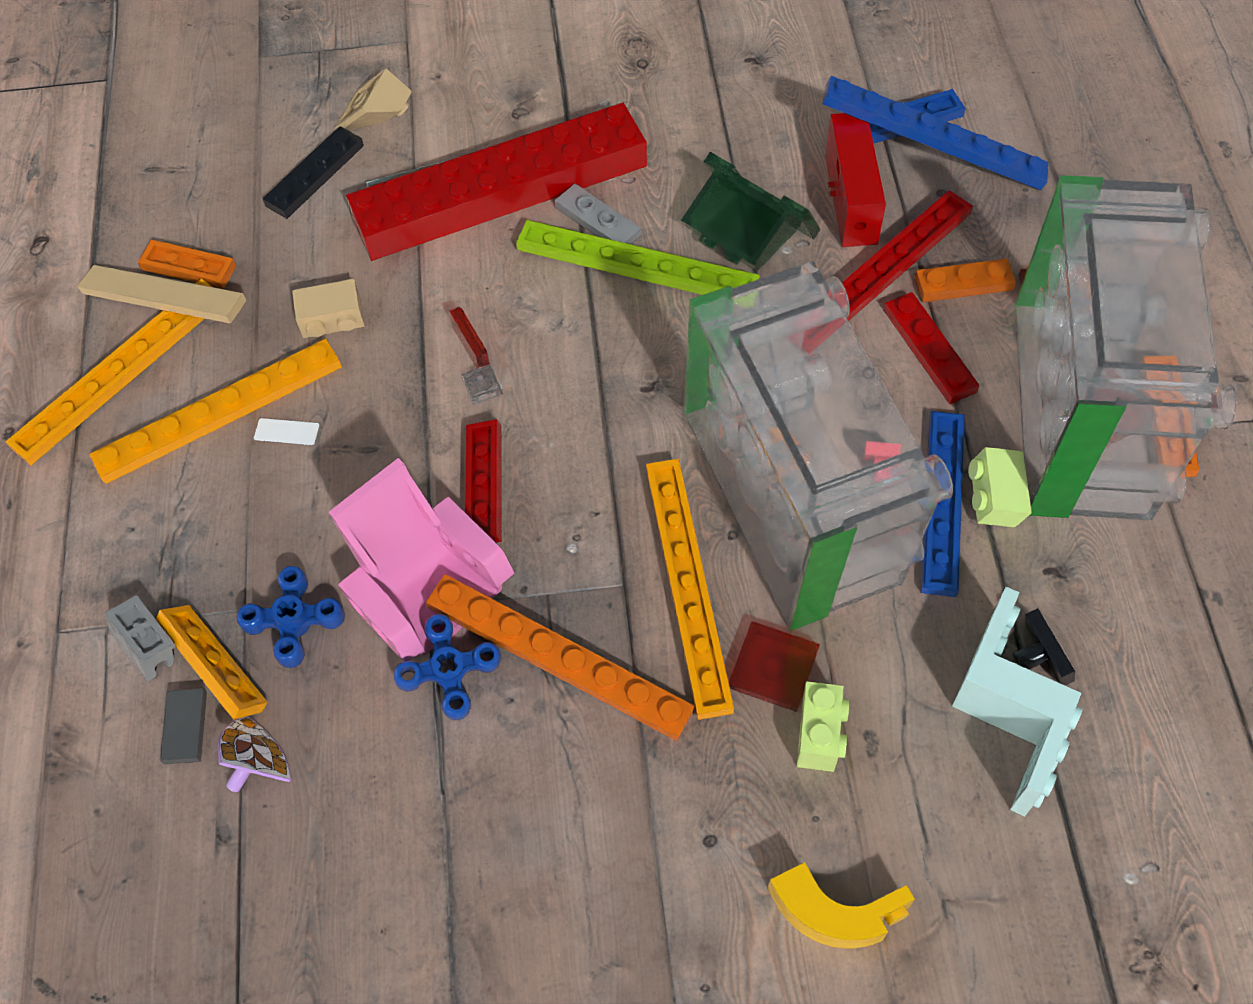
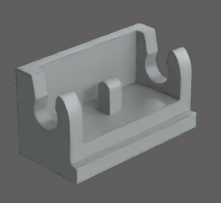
M137 595L104 613L111 635L147 682L156 678L157 671L155 667L160 662L164 661L168 667L173 665L174 655L172 649L175 648L173 641Z

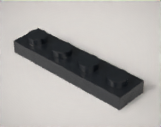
M341 126L337 128L262 198L265 207L288 219L364 146L362 138Z

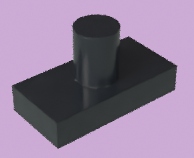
M1037 608L1025 614V626L1035 643L1013 653L1016 663L1030 670L1047 662L1058 683L1068 685L1074 682L1075 670L1040 610Z

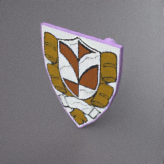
M249 716L236 719L225 727L218 740L219 765L235 769L226 784L229 790L239 792L250 773L286 782L291 781L284 753L264 728Z

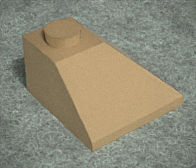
M385 68L356 90L334 130L340 126L347 130L386 122L395 115L400 117L409 106V103L406 101L412 91Z

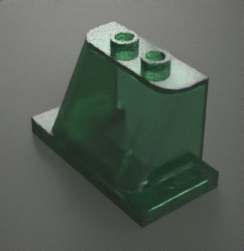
M709 152L703 161L712 174L681 219L687 228L700 236L698 241L711 250L716 246L724 251L722 256L731 263L737 265L740 261L755 271H758L797 231L814 240L821 230L810 210L785 195L780 200L743 178L734 165L712 152Z

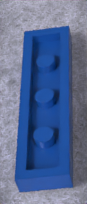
M953 89L904 103L911 108L924 113H930L934 117L947 122L964 117L966 110ZM869 123L873 144L901 136Z

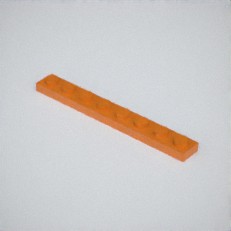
M446 574L443 575L426 601V606L430 610L446 615L458 625L675 741H678L694 712L695 706Z

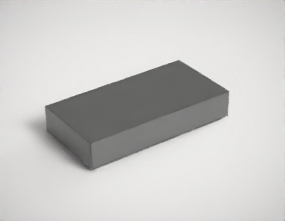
M203 688L167 691L160 761L164 765L201 762L207 692Z

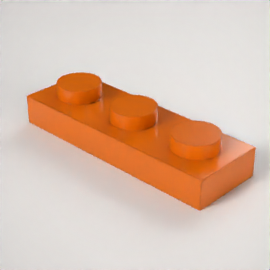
M152 239L138 261L141 270L195 283L202 278L212 287L220 289L225 288L236 268L233 258Z
M1008 258L916 270L915 281L922 302L1012 291L1016 284Z

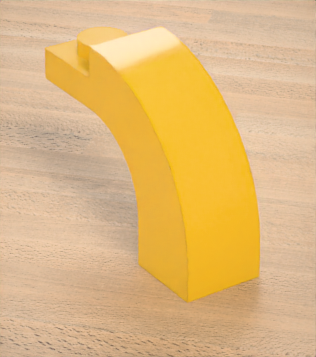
M805 862L770 879L768 890L778 909L795 929L816 942L836 948H862L883 941L888 934V930L883 922L886 921L888 926H891L909 916L907 909L910 908L915 900L908 886L905 885L867 905L846 906L839 904L822 892Z

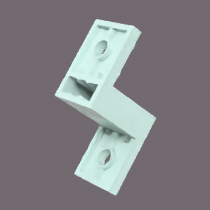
M1005 587L952 707L1036 745L1010 809L1025 817L1033 806L1039 808L1044 797L1049 796L1057 778V775L1053 774L1058 762L1061 763L1070 744L1066 739L1070 730L1075 729L1083 709L1077 707L1081 692L1000 657L1007 643L1008 634L1011 628H1013L1021 608L1014 606L1020 592Z

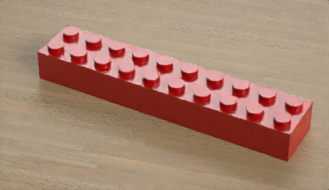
M622 102L346 194L361 239L370 260L373 261L557 198L573 184L586 188L647 167V141L626 105Z

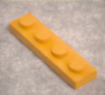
M190 605L159 611L156 621L233 720L263 712L268 703L267 700Z

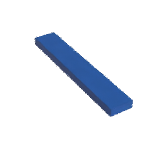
M931 411L929 418L921 593L957 597L959 591L965 414Z

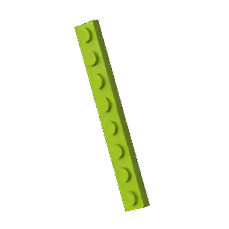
M526 220L516 242L517 250L696 294L705 295L731 286L729 301L750 307L760 282V275L530 220Z

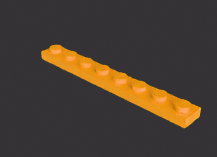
M202 278L197 283H195L197 285L212 287ZM163 310L6 440V444L30 466L33 465L205 318Z
M323 339L89 455L100 478L107 484L342 368L340 360L327 339Z
M679 458L646 464V473L697 719L701 720L734 714V705Z

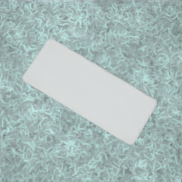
M260 418L254 440L314 445L319 423Z

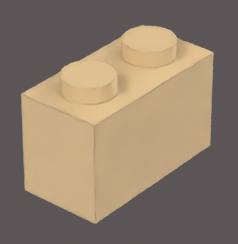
M355 279L292 290L296 322L303 338L319 337L324 334L365 327L361 298Z

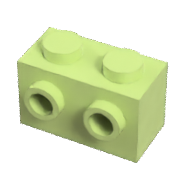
M985 447L970 462L968 470L969 477L973 483L972 506L976 510L977 523L1016 527L1032 514L1023 451Z
M806 681L802 698L797 767L834 772L838 758H845L847 735L840 734L841 722H847L849 700L843 699L844 686Z

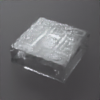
M492 364L461 374L473 405L503 394L502 386Z

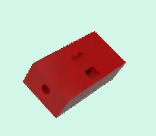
M846 113L831 114L825 159L830 181L828 182V188H831L829 195L833 197L841 246L878 245L886 201L870 124Z

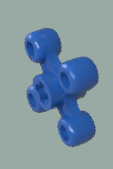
M288 566L282 569L278 576V584L282 589L283 595L275 600L271 608H262L254 603L245 604L237 613V622L241 629L249 635L260 634L267 628L279 630L280 638L274 645V657L283 667L294 668L300 665L304 659L305 653L300 643V636L308 631L310 625H321L326 629L338 628L344 622L345 612L340 602L334 598L322 599L318 604L314 605L304 603L302 595L308 588V578L301 568Z
M435 614L430 616L425 623V635L434 646L432 657L423 663L413 661L399 663L394 670V681L400 690L406 692L416 690L425 682L433 681L438 683L444 690L442 710L445 716L451 720H461L469 714L471 709V700L461 686L463 677L471 671L490 673L496 670L501 661V652L495 644L490 642H483L469 652L458 651L451 643L453 634L451 620L446 615ZM436 626H443L445 628L441 633L433 631ZM483 654H490L493 659L483 661L480 657ZM448 661L454 662L453 672L448 669L447 673L442 672V662L446 665ZM407 672L414 674L411 680H404L402 676ZM453 701H461L463 706L455 710L450 707V704Z

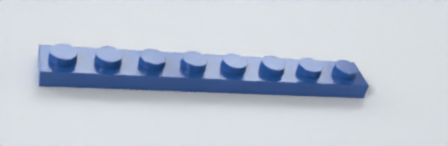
M830 76L826 84L823 105L1036 189L1042 190L1047 183L1048 162L1038 156L1024 153L1010 145H1004L989 139L985 135L974 133L957 124L934 117L930 113L921 112L902 102H896L874 91L851 84L847 80Z

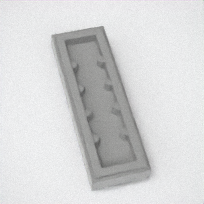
M573 184L555 200V208L597 237L632 244L641 236V228L577 184Z

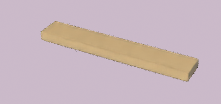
M93 265L77 285L80 292L85 295L225 323H232L247 301L243 293L97 265Z

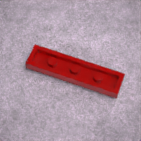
M913 292L885 303L883 311L949 404L978 392L979 383Z
M497 419L466 425L465 513L495 543L502 542V426Z

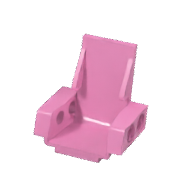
M399 458L328 512L360 565L358 569L341 581L338 586L350 605L403 662L411 661L419 653L421 656H424L434 648L425 635V623L430 616L438 613L427 608L426 601L444 574L490 598H494L502 590V584L515 574L503 550L449 497L432 509L410 476L405 464ZM451 621L453 624V637L463 627ZM436 626L433 629L436 633H441L445 630L443 626Z

